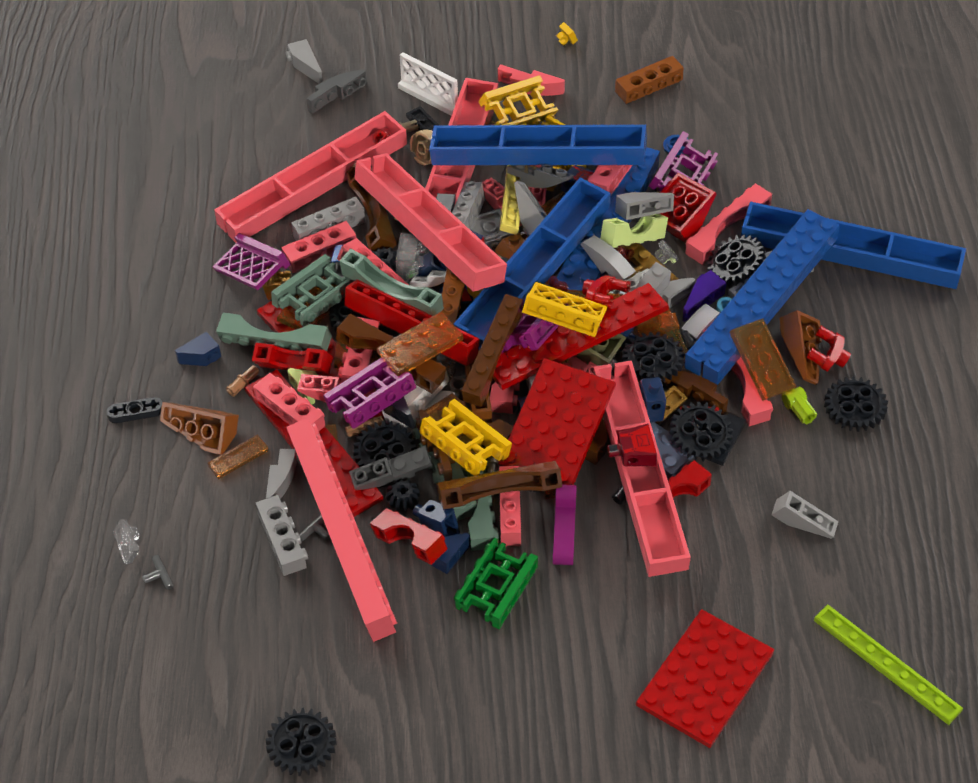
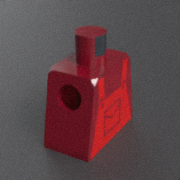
M649 423L620 431L617 444L608 445L609 457L621 456L622 464L626 467L656 466L657 452Z

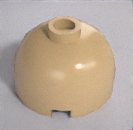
M428 129L416 132L410 139L411 152L414 151L416 155L414 159L424 166L431 164L429 148L433 131Z

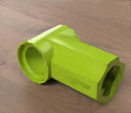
M799 386L782 394L783 404L787 409L793 410L802 424L805 423L807 425L817 417V413L807 401L806 392L802 387Z

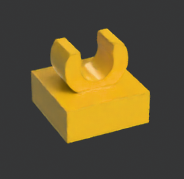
M563 22L559 26L561 32L557 34L559 42L562 45H565L568 41L572 44L576 43L578 39L574 31Z

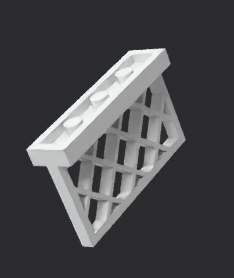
M402 52L400 54L401 81L398 83V88L452 116L458 99L457 79Z

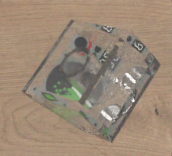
M400 233L396 256V273L407 282L417 276L419 268L423 267L424 257L422 253H425L426 247L413 234Z

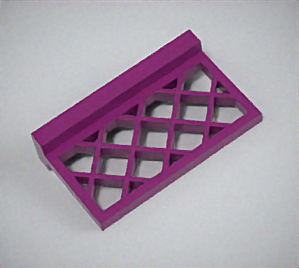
M238 233L234 237L237 243L213 268L219 273L259 290L280 268L287 269L291 264L282 251ZM240 259L239 262L233 263L234 260ZM263 260L262 263L255 265L257 261ZM239 268V270L232 272V269ZM262 268V271L255 273V270ZM250 272V275L243 277V274Z

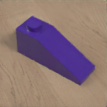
M712 270L698 277L683 308L682 320L684 322L688 321L704 304L710 305L725 295L726 282Z

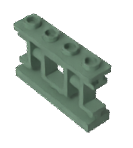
M324 254L271 291L272 305L281 309L288 305L296 309L295 319L297 321L300 320L301 325L304 327L345 298V288L354 281L336 274V264L334 262L331 263L330 257ZM315 286L323 290L316 297L308 292ZM306 302H308V303L310 304V306L307 307V306L304 305V304H305Z

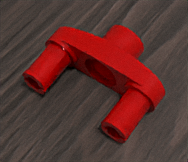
M605 275L597 280L586 279L582 287V293L586 296V299L611 308L614 297L607 294L613 290L628 293L631 283L630 281L616 279L614 276Z
M821 325L816 331L815 336L829 343L830 347L827 355L818 352L812 347L806 358L815 362L826 372L830 370L834 363L843 368L851 356L850 352L843 349L844 336L837 332L834 333Z

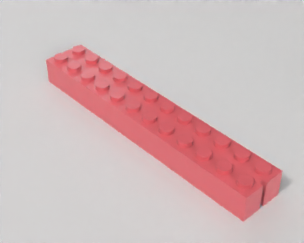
M465 78L448 125H489L494 110L485 111V106L481 107L478 101L485 92L498 89V83ZM433 165L425 189L435 198L437 193L455 194L456 204L465 182H469L475 165Z
M386 111L380 113L214 209L217 225L225 233L228 232V236L235 243L237 241L234 237L238 233L247 237L253 236L346 181V172L357 160L369 157L373 160V156L385 153L390 155L407 145L406 129ZM378 130H383L390 134L388 138L377 144L373 142L374 133Z
M387 153L373 156V160L369 157L356 161L354 179L473 292L504 283L507 263Z
M632 361L615 363L614 378H611V364L594 367L593 375L616 383L603 415L611 445L617 444L620 431L649 423L657 452L656 466L626 467L622 464L621 456H614L648 577L689 570L690 553Z
M309 418L287 426L286 428L373 642L396 633L394 625L397 624V621L316 424L311 425Z

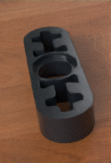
M157 397L112 404L107 408V416L112 423L157 417L161 415L162 401ZM135 407L140 408V411L137 413L130 412Z

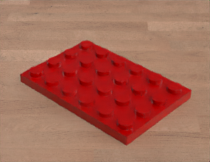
M543 358L508 440L512 443L509 457L505 460L501 459L498 464L500 466L524 467L556 461L560 467L562 485H574L616 383Z
M701 609L636 701V706L711 748L774 654L775 649Z

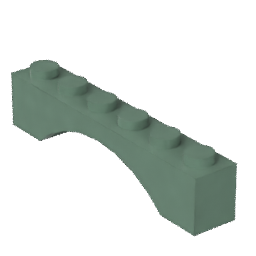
M351 248L339 261L342 275L353 281L358 279L434 317H437L444 309L442 294L428 287H414L397 281L375 266L365 255Z
M231 313L222 314L216 330L219 338L224 343H239L243 346H255V343L273 344L294 351H305L307 348L327 351L332 337L327 326L313 324L289 332H267L251 326L241 315Z
M466 440V441H462V442L465 443V444H467L468 442H470V441H472V440ZM460 465L466 477L474 476ZM486 469L484 471H480V475L486 474ZM491 495L478 499L474 515L468 522L471 551L483 550L494 538L499 539L497 527L493 528L495 513L490 511V506H492Z

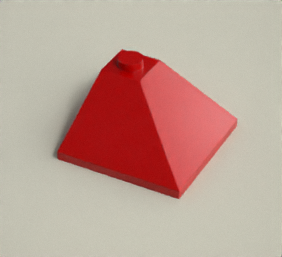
M677 173L660 192L674 194L673 211L660 213L668 217L666 230L686 243L688 238L697 234L702 227L717 195L716 192Z

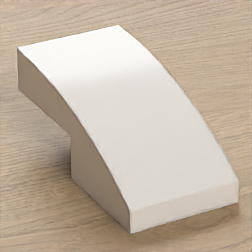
M432 270L427 277L414 276L410 281V286L430 288L439 285L445 281L446 271Z
M704 304L690 317L681 329L682 331L687 330L691 337L698 340L703 331L712 324L720 312Z

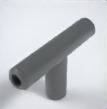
M322 515L299 534L301 541H304L314 531L325 540L330 538L328 531L321 527L324 523Z
M154 555L152 561L157 570L142 577L144 583L161 577L165 588L168 590L172 589L174 585L160 556Z

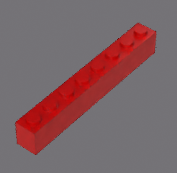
M358 279L345 288L346 307L370 319L380 321L379 323L461 364L467 366L476 359L479 338Z

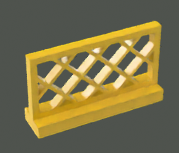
M535 282L530 293L526 296L522 313L595 337L607 306Z

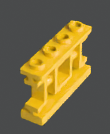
M540 75L485 92L478 101L481 107L485 106V111L494 110L499 119L495 125H538L542 121H546L547 116L555 118V114L558 112L557 107L553 108L555 106L553 103L546 105L540 95L545 89L544 86H541L543 80ZM532 91L530 93L531 97L533 98L532 100H530V98L528 97L527 92ZM504 100V101L502 102L503 105L505 106L504 109H502V107H501L499 101ZM521 100L526 109V112L518 114L513 105V102ZM535 105L538 107L540 113L535 114L537 112L534 107ZM509 114L513 122L508 123L509 120L506 115Z
M456 399L449 402L448 408H443L441 415L443 418L439 421H435L430 416L422 419L419 430L420 434L474 476L480 475V471L486 469L488 461L485 459L493 456L498 461L509 457L512 443ZM463 433L472 441L465 444L457 436Z

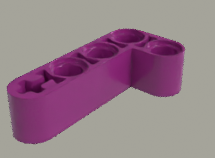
M562 485L561 488H556L553 545L554 565H573L577 485Z

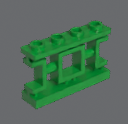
M494 538L491 543L486 545L482 558L476 560L473 572L466 576L462 589L457 590L454 600L458 610L463 608V611L467 612L471 604L485 610V621H491L492 626L500 630L537 570L538 556L532 553L527 556V553L523 552L521 557L516 559L505 554L506 544L503 542L500 544L498 539ZM494 556L495 560L502 562L500 567L490 563ZM510 566L520 570L516 578L515 573L508 571ZM490 574L506 580L500 590L485 584ZM475 586L476 591L483 593L481 598L471 594ZM490 597L500 601L496 610L495 605L488 602Z

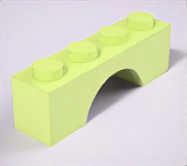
M661 214L641 217L639 222L631 229L629 223L618 218L603 220L600 239L613 248H617L619 245L630 246L631 243L641 244L644 241H657V239L665 238L668 217Z

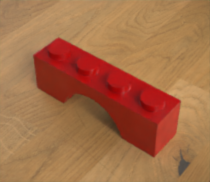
M255 343L252 361L263 368L282 370L293 368L327 375L330 373L333 360L332 355L321 349L307 348L305 351H294L264 343Z
M695 460L689 465H684L680 473L670 477L668 480L672 497L674 498L682 494L697 497L710 486L712 474Z
M386 508L370 523L375 537L388 544L401 539L413 540L411 544L417 558L430 565L448 549L442 533L439 531L435 532L426 525L415 522L412 518H406L397 511L394 512Z

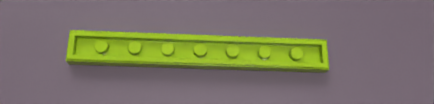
M828 604L814 617V621L946 724L950 725L962 712L963 708Z

